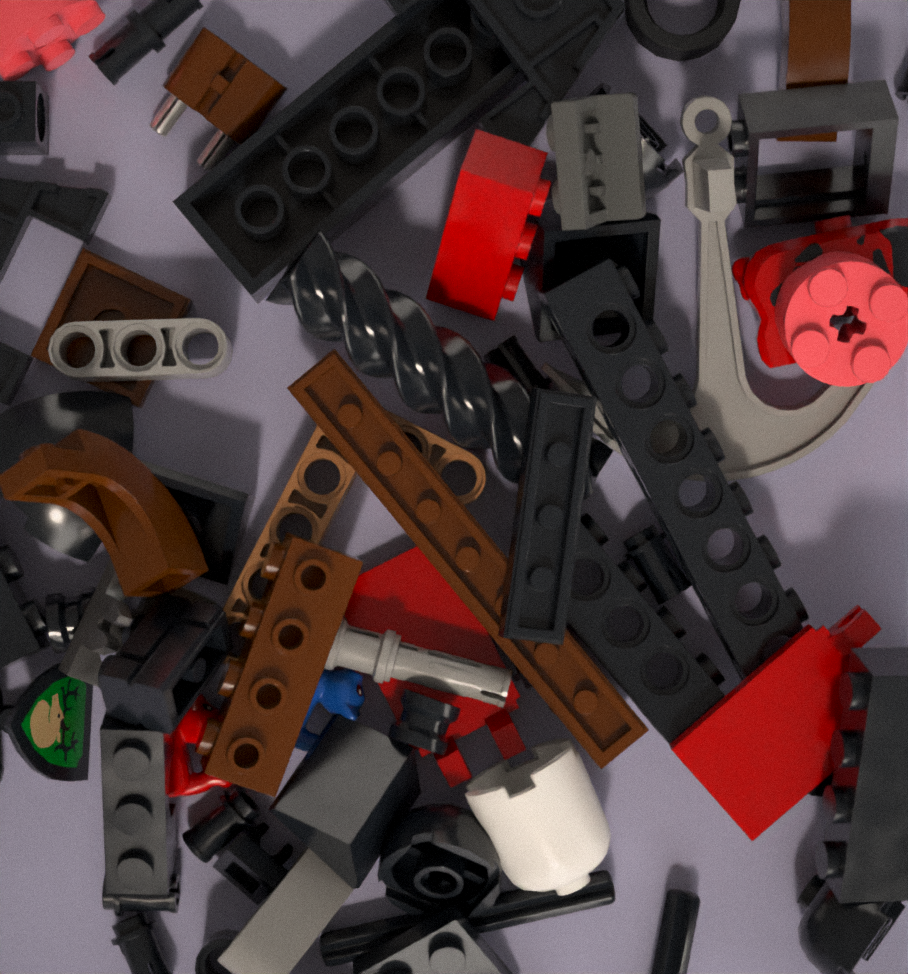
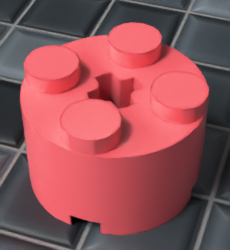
M0 0V77L2 80L16 81L39 65H42L46 71H52L69 61L75 54V49L71 44L80 36L95 29L105 19V13L96 0Z
M835 251L816 256L817 258L794 270L786 278L778 293L775 305V323L783 345L807 374L823 383L849 387L880 381L900 359L908 343L907 294L888 273L861 255ZM848 306V310L854 314V318L850 324L845 323L838 330L830 322L833 314L843 315Z

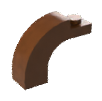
M780 0L782 47L778 90L848 83L851 46V0ZM838 132L776 138V141L836 142Z
M76 429L55 445L45 443L25 450L19 456L20 461L0 475V487L5 500L55 504L72 511L82 518L94 530L106 547L124 596L160 598L163 593L172 594L209 570L188 519L168 489L137 457L108 438L90 431Z

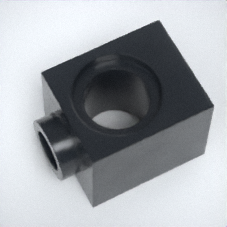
M0 81V155H48L49 96L36 81Z

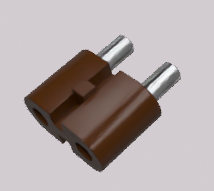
M203 27L162 86L171 94L149 125L158 135L166 137L188 106L204 116L207 121L218 128V131L197 159L201 167L206 171H210L223 160L235 141L241 145L259 130L288 88L212 31Z

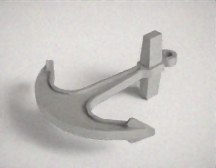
M702 95L690 100L684 106L680 116L682 132L688 140L696 144L682 159L685 179V206L699 220L696 378L692 389L697 406L689 410L700 431L709 427L715 435L725 455V460L719 462L718 465L726 481H732L775 471L794 463L814 451L830 439L848 421L874 383L849 387L825 383L810 399L796 405L776 406L763 401L751 391L745 375L725 219L737 204L734 185V157L719 145L731 130L732 117L730 110L724 102L713 96ZM709 109L716 115V125L709 132H699L695 126V118L702 110ZM547 362L541 367L561 392L591 396L583 381L555 369ZM596 406L593 432L605 444L622 455ZM664 420L652 429L650 443L656 453L668 452L676 445L679 433L675 423L672 420ZM699 474L686 478V480L705 481Z

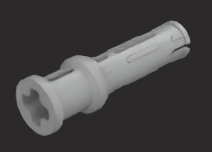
M343 617L326 661L325 669L333 670L336 666H341L371 674L373 681L383 684V681L390 682V678H395L451 694L481 700L485 703L497 705V707H504L513 670L490 666L463 657L402 642V636L397 635V631L387 629L383 634L348 625L347 619Z

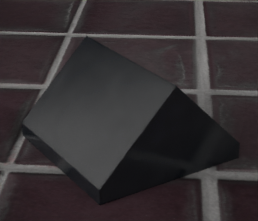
M140 460L168 489L188 519L209 569L199 577L227 585L256 497Z
M341 714L333 715L268 810L352 889L359 888L380 857L391 827L409 812L421 794L414 748L357 721L347 719Z

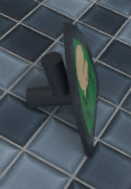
M58 663L37 676L19 697L15 705L6 704L2 707L0 727L9 735L17 753L35 772L50 780L68 782L88 780L93 685L67 676L58 669L61 664Z

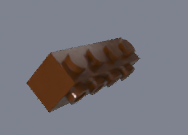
M286 532L282 544L272 542L261 570V577L269 579L260 603L254 600L249 602L240 625L239 635L246 637V641L239 660L236 661L229 658L219 680L217 694L225 697L216 719L210 717L205 719L196 742L195 752L202 754L200 764L205 774L276 797L364 562L354 556Z

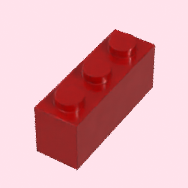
M478 129L475 130L460 169L425 299L494 321L502 298L514 301L525 268L514 264L515 257L527 260L538 227L536 224L527 222L529 214L537 217L541 216L552 183L550 180L541 178L548 152Z

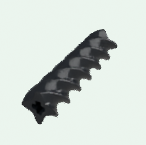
M320 229L310 242L295 254L266 301L278 305H293L300 324L309 334L324 341L344 342L350 361L359 371L375 378H393L399 397L406 406L424 414H443L448 433L455 442L469 449H491L494 462L500 474L508 481L519 484L531 397L526 387L508 370L493 363L483 362L473 345L459 333L446 327L434 325L428 313L411 297L396 290L385 289L377 274L362 260L347 253L334 251L329 239ZM594 437L591 440L583 501L587 500L593 493L597 476L613 452L609 446Z

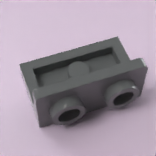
M633 92L589 95L552 102V114L549 115L547 120L546 134L549 147L555 152L557 177L552 186V201L555 211L561 215L562 231L588 229L606 221L643 218L646 215V199L637 95Z

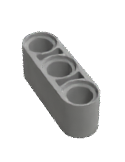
M182 318L67 323L58 328L52 335L48 352L52 364L66 376L82 382L207 379L216 377L227 369L232 359L233 349L231 340L226 333L211 320ZM203 333L214 335L219 345L215 358L206 364H193L187 353L188 344L192 338ZM141 335L152 336L157 345L156 355L153 360L144 366L131 365L127 356L128 346L131 341ZM90 337L95 346V354L92 361L85 367L72 368L67 360L69 345L77 338Z
M307 847L217 961L232 974H289L354 889Z

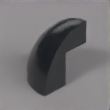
M70 391L38 397L0 414V475L20 461V454L25 450L39 444L51 443L55 445L76 429L90 431L108 438L132 454L134 420L131 398L102 391ZM0 487V497H4ZM11 500L28 517L24 526L25 531L63 554L89 562L102 543L98 535L82 518L62 506Z

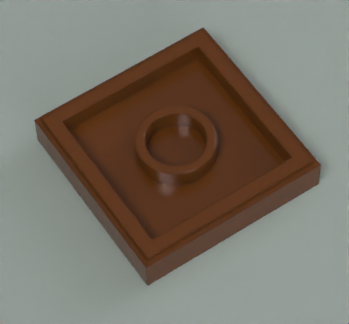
M83 248L30 356L55 367L49 357V342L54 332L64 324L79 321L186 318L193 301ZM141 335L131 341L127 350L128 360L131 365L144 366L153 360L157 351L155 339L149 335ZM80 337L71 342L67 349V360L72 368L85 367L92 361L95 354V346L90 337ZM155 380L86 383L105 392L130 397L132 405L141 409Z

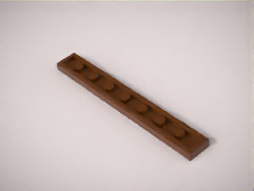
M336 349L329 352L287 387L600 769L604 768L649 731L643 721L567 629H565L563 645L498 636L508 565L507 556Z

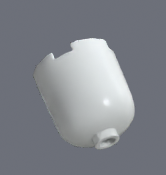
M562 738L532 746L531 750L535 758L513 768L510 767L507 760L502 759L470 780L466 784L468 792L465 793L470 809L489 835L500 857L502 870L511 882L527 891L546 892L556 890L560 896L573 893L590 882L591 878L588 873L601 863L607 854L611 839L607 818L579 752L576 751L571 739Z

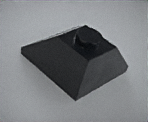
M546 199L540 217L529 214L527 222L536 224L538 227L527 260L520 259V264L525 267L523 279L535 337L539 342L561 340L537 293L604 258H610L615 267L621 264L627 267L640 292V297L632 301L643 322L651 318L653 319L661 219L656 214L646 212L643 218L636 220L606 221L588 229L563 231L561 215L555 211L552 199ZM611 310L601 312L593 322V335L622 333L621 319Z

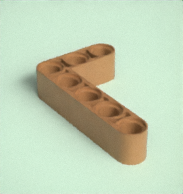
M386 410L406 435L413 436L420 442L423 451L422 455L440 476L448 465L455 462L466 463L473 469L476 474L475 487L466 495L457 497L464 506L476 501L483 492L486 482L485 468L481 461L472 453ZM318 425L223 607L229 627L235 622H242L246 608L251 600L260 603L261 600L253 592V579L258 571L262 570L265 557L272 542L282 544L283 541L280 537L282 522L294 514L304 515L312 525L310 541L322 545L357 476L356 471ZM319 461L333 462L340 471L339 485L329 494L319 495L314 493L307 482L310 468ZM230 652L223 664L226 665L229 658L238 661L240 656Z

